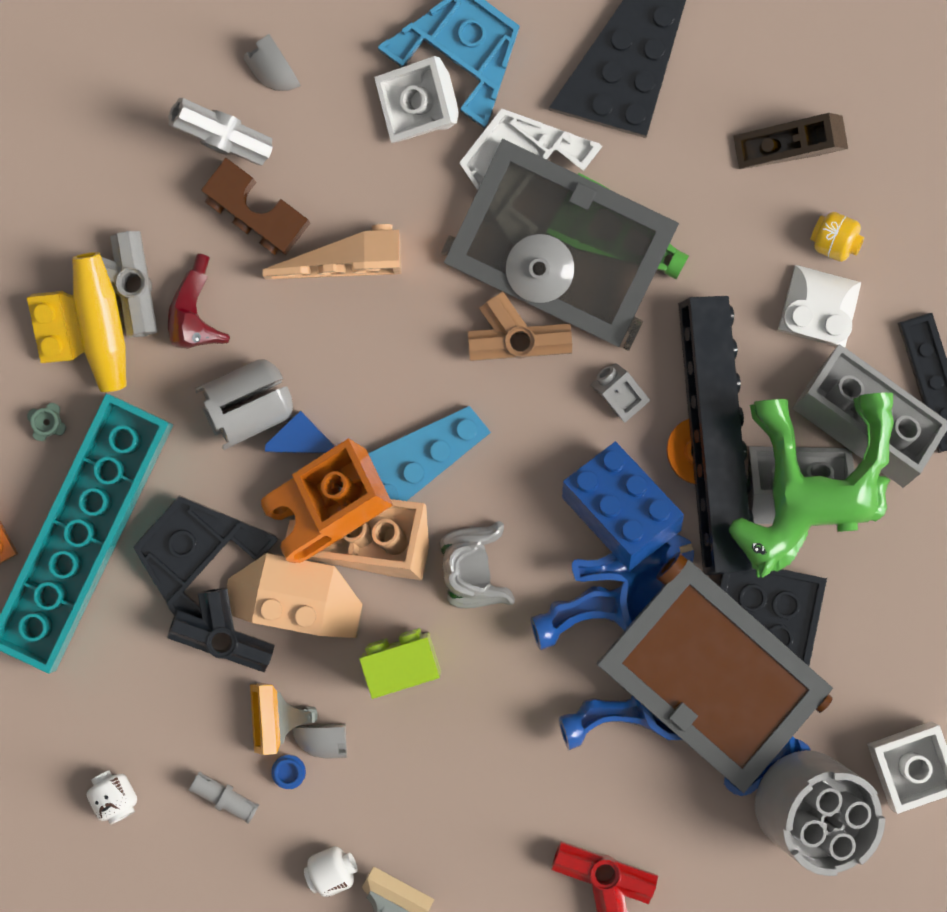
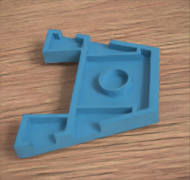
M443 0L417 21L411 22L394 37L381 43L378 51L402 68L405 67L423 41L429 43L480 81L460 108V111L485 129L489 123L520 26L486 0Z

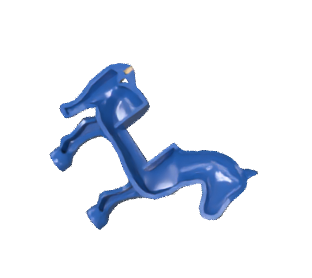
M676 534L630 571L626 569L613 553L598 560H574L572 562V571L575 581L615 580L622 581L623 583L620 587L613 590L593 586L575 599L553 602L548 613L531 617L532 631L538 648L543 650L554 646L562 632L575 623L593 618L607 619L615 622L625 631L664 585L656 578L663 565L678 552L693 563L694 549L691 541ZM632 695L631 699L623 701L591 698L583 701L576 714H566L558 719L562 737L568 750L581 746L586 734L590 730L608 722L630 723L649 729L667 740H682ZM792 736L745 793L741 792L725 777L724 785L733 794L739 796L750 795L758 789L764 774L775 762L794 752L811 751V748L805 742Z

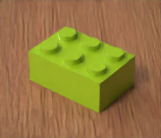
M420 628L402 633L399 641L389 644L387 638L372 642L366 646L365 652L359 658L372 699L438 679L441 674L430 633L422 634Z

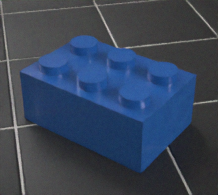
M616 441L563 481L562 498L628 571L632 570L682 530L684 514Z

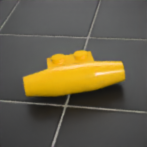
M99 252L76 255L72 257L73 295L67 294L64 291L31 294L27 297L40 363L70 361L84 352L99 391H117L125 388L127 383L125 340L115 291Z

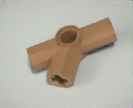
M504 292L496 295L479 308L492 329L468 331L470 361L506 358L522 359L533 356L572 354L570 324L527 327ZM518 333L526 335L530 341L528 349L522 352L514 350L510 344L512 336Z

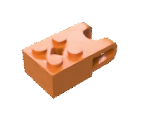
M349 438L292 474V479L267 494L261 500L263 512L270 518L283 520L295 515L296 523L294 529L281 542L280 546L285 560L291 563H301L393 506L367 450Z

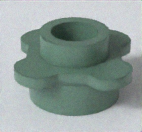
M49 403L46 408L31 409L28 412L27 419L31 422L34 430L33 437L37 441H45L48 436L54 434L61 436L65 433L66 425L61 422L59 416L60 407L57 404ZM45 419H49L50 421L49 425L47 426L44 425Z

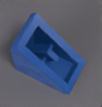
M300 411L265 444V452L326 453L334 448L335 445Z

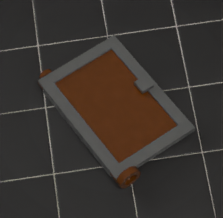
M678 552L663 565L656 576L664 584L662 588L596 664L734 786L745 793L815 710L821 713L830 705L833 697L829 693L833 687L689 559Z

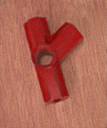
M560 841L551 870L592 884L597 912H627L624 896L649 904L653 898L659 877L657 874L617 861L609 855H600ZM607 864L614 868V874L608 880H599L595 876V872L599 866Z

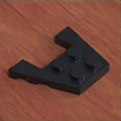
M179 495L133 548L165 599L172 614L175 616L176 611L180 610L202 618L199 604L184 591L230 540H233L254 560H257L271 549L278 541V538L274 534Z

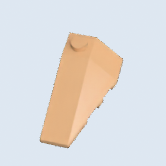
M390 224L372 225V231L360 232L263 269V277L267 280L401 274L399 230H392V225Z
M391 499L393 506L315 554L309 560L387 576L422 580L429 550L426 505L424 503ZM295 519L289 520L286 537L293 531L296 523Z

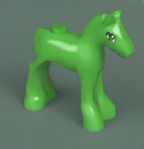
M871 393L853 398L855 411L867 426V447L863 460L845 480H835L823 476L804 477L801 474L797 462L795 435L789 415L788 400L755 401L754 404L750 405L752 419L770 437L773 445L775 470L772 496L775 518L772 526L769 527L758 525L744 518L735 519L732 521L729 532L750 560L752 568L756 569V576L758 578L770 574L771 571L778 572L787 565H790L792 560H795L799 548L803 546L808 536V530L812 526L836 525L837 532L857 531L858 523L876 522L885 515L887 510L885 494L890 479L886 476H879V474L889 463V441L894 423L891 411L893 407V393Z

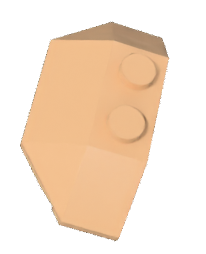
M267 552L228 578L227 589L231 613L234 617L255 624L317 636L356 638L363 604L335 565L309 560L301 563H291L286 561L283 555Z

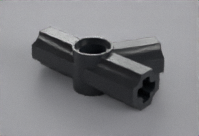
M227 587L197 593L202 618L180 610L176 611L169 628L168 639L210 653L216 658H224L265 673L275 645L234 630ZM217 633L228 634L230 636L228 647L222 650L212 647V639Z

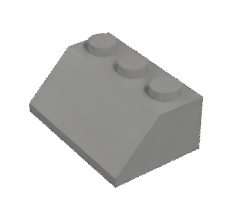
M749 446L748 477L750 479V493L748 495V505L753 513L754 523L773 524L775 518L772 496L775 470L773 447ZM796 447L797 462L804 477L823 476L835 480H845L855 470L852 451L848 448Z

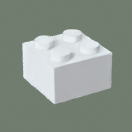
M931 721L867 744L889 808L895 813L899 814L947 797V745L940 725Z

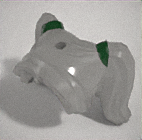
M497 521L488 527H472L451 531L439 542L441 552L444 555L442 568L444 571V581L448 588L447 600L451 605L466 609L499 603L514 604L515 598L509 588L495 587L490 584L488 555L484 545L495 542L502 536L504 531V524Z

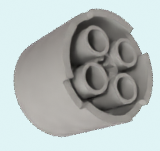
M810 750L798 751L782 757L764 774L756 792L755 813L763 833L799 864L819 875L837 876L838 872L848 870L858 863L863 865L876 851L885 827V817L882 816V808L875 788L841 763L821 752Z

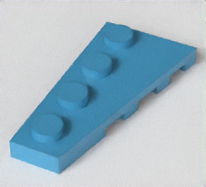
M468 406L368 454L390 499L408 501L491 432L473 409Z

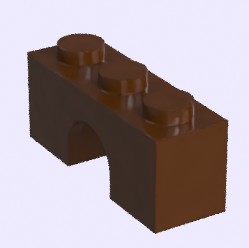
M225 158L201 189L207 196L204 202L219 214L226 210L235 218L231 223L247 235L252 230L262 237L259 244L272 254L276 255L280 251L287 255L310 225L309 220L282 199L267 213L260 214L251 211L247 206V196L256 184V181L228 158Z

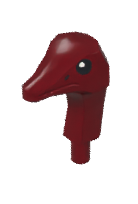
M198 253L196 255L192 270L186 273L169 307L168 333L171 345L177 348L189 349L206 344L229 343L230 336L209 326L197 314V299L208 278L205 273L210 257Z

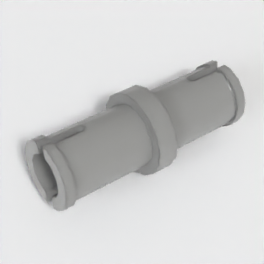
M200 771L188 790L215 804V809L219 811L224 809L248 824L259 806L258 803H254L234 792L233 786L227 784L225 787Z

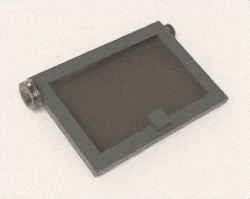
M502 138L456 238L449 235L441 254L447 256L444 261L445 264L617 347L629 351L643 323V320L635 317V314L679 223ZM535 234L550 235L559 239L569 249L574 261V276L569 288L557 299L545 303L530 302L521 298L511 288L506 276V261L511 249L523 238ZM536 262L533 266V272L536 275H543L546 271L545 264Z

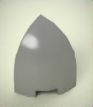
M270 34L256 43L257 49L245 53L243 59L254 76L264 86L278 91H289L301 86Z
M346 724L304 725L292 729L293 737L297 744L311 756L325 759L347 758Z

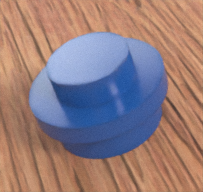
M283 755L274 762L271 774L274 782L279 787L294 789L305 779L306 768L299 757Z

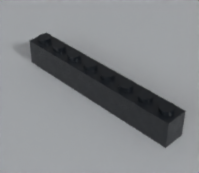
M729 296L689 297L678 303L703 573L712 575L752 571L755 569L752 568L750 560L729 532L732 521L735 519L744 518L754 523L753 513L748 505L750 479L745 473L744 461L747 458V446L742 441L741 431L744 423V413L742 408L739 407L738 399L741 380L739 374L736 373L735 367L738 348L732 336L734 310L729 304Z

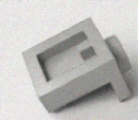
M617 363L602 369L598 373L596 380L591 383L593 389L604 398L623 422H627L650 401L629 372Z

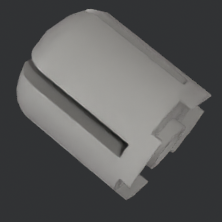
M265 359L256 360L195 388L196 393L201 391L204 393L206 401H204L205 406L202 409L215 436L222 433L227 442L222 446L223 450L283 423L291 416L293 401L287 386L228 413H222V411L282 383L284 378L279 369Z

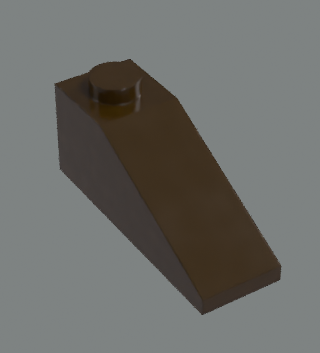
M825 113L733 136L739 169L816 157L848 149L843 115Z

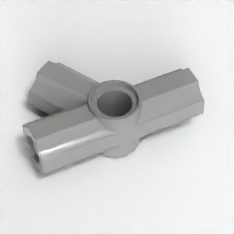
M178 98L170 110L168 116L169 126L200 139L201 144L214 149L218 153L226 156L232 153L261 166L271 154L273 138L242 125L241 120L217 110L211 111L184 98Z
M126 231L112 235L110 238L114 261L103 257L102 260L115 294L120 295L127 337H144L158 333L151 296L152 282L148 277L141 232ZM134 276H139L141 278L140 289L134 293H129L127 290L128 280Z

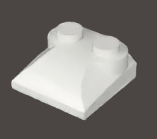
M433 56L374 77L391 143L400 142L435 130H446L457 123L459 111L449 72L440 57Z
M795 265L777 331L832 346L841 344L845 347L847 338L852 330V319L861 282Z

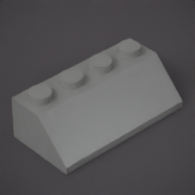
M838 344L808 383L792 409L863 459L867 447V426L855 411L853 398L863 394L893 393V407L891 411L894 423L889 441V463L881 472L904 488L923 471L947 431V420L841 344Z

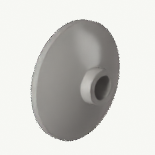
M545 234L527 236L516 243L508 255L506 261L507 280L514 292L525 300L535 303L555 300L564 294L573 280V257L566 245L553 236ZM536 262L545 264L546 271L543 275H536L533 272V266Z

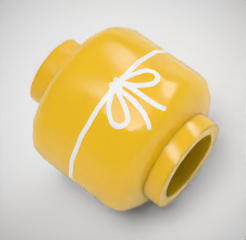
M830 212L826 217L821 215L811 235V241L815 242L814 248L818 253L842 262L850 254L857 256L865 237L859 235L861 227L858 221L837 212Z

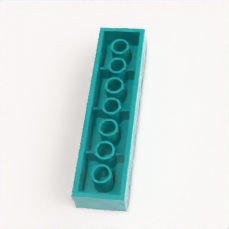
M106 393L0 614V651L48 674L57 670L174 424Z

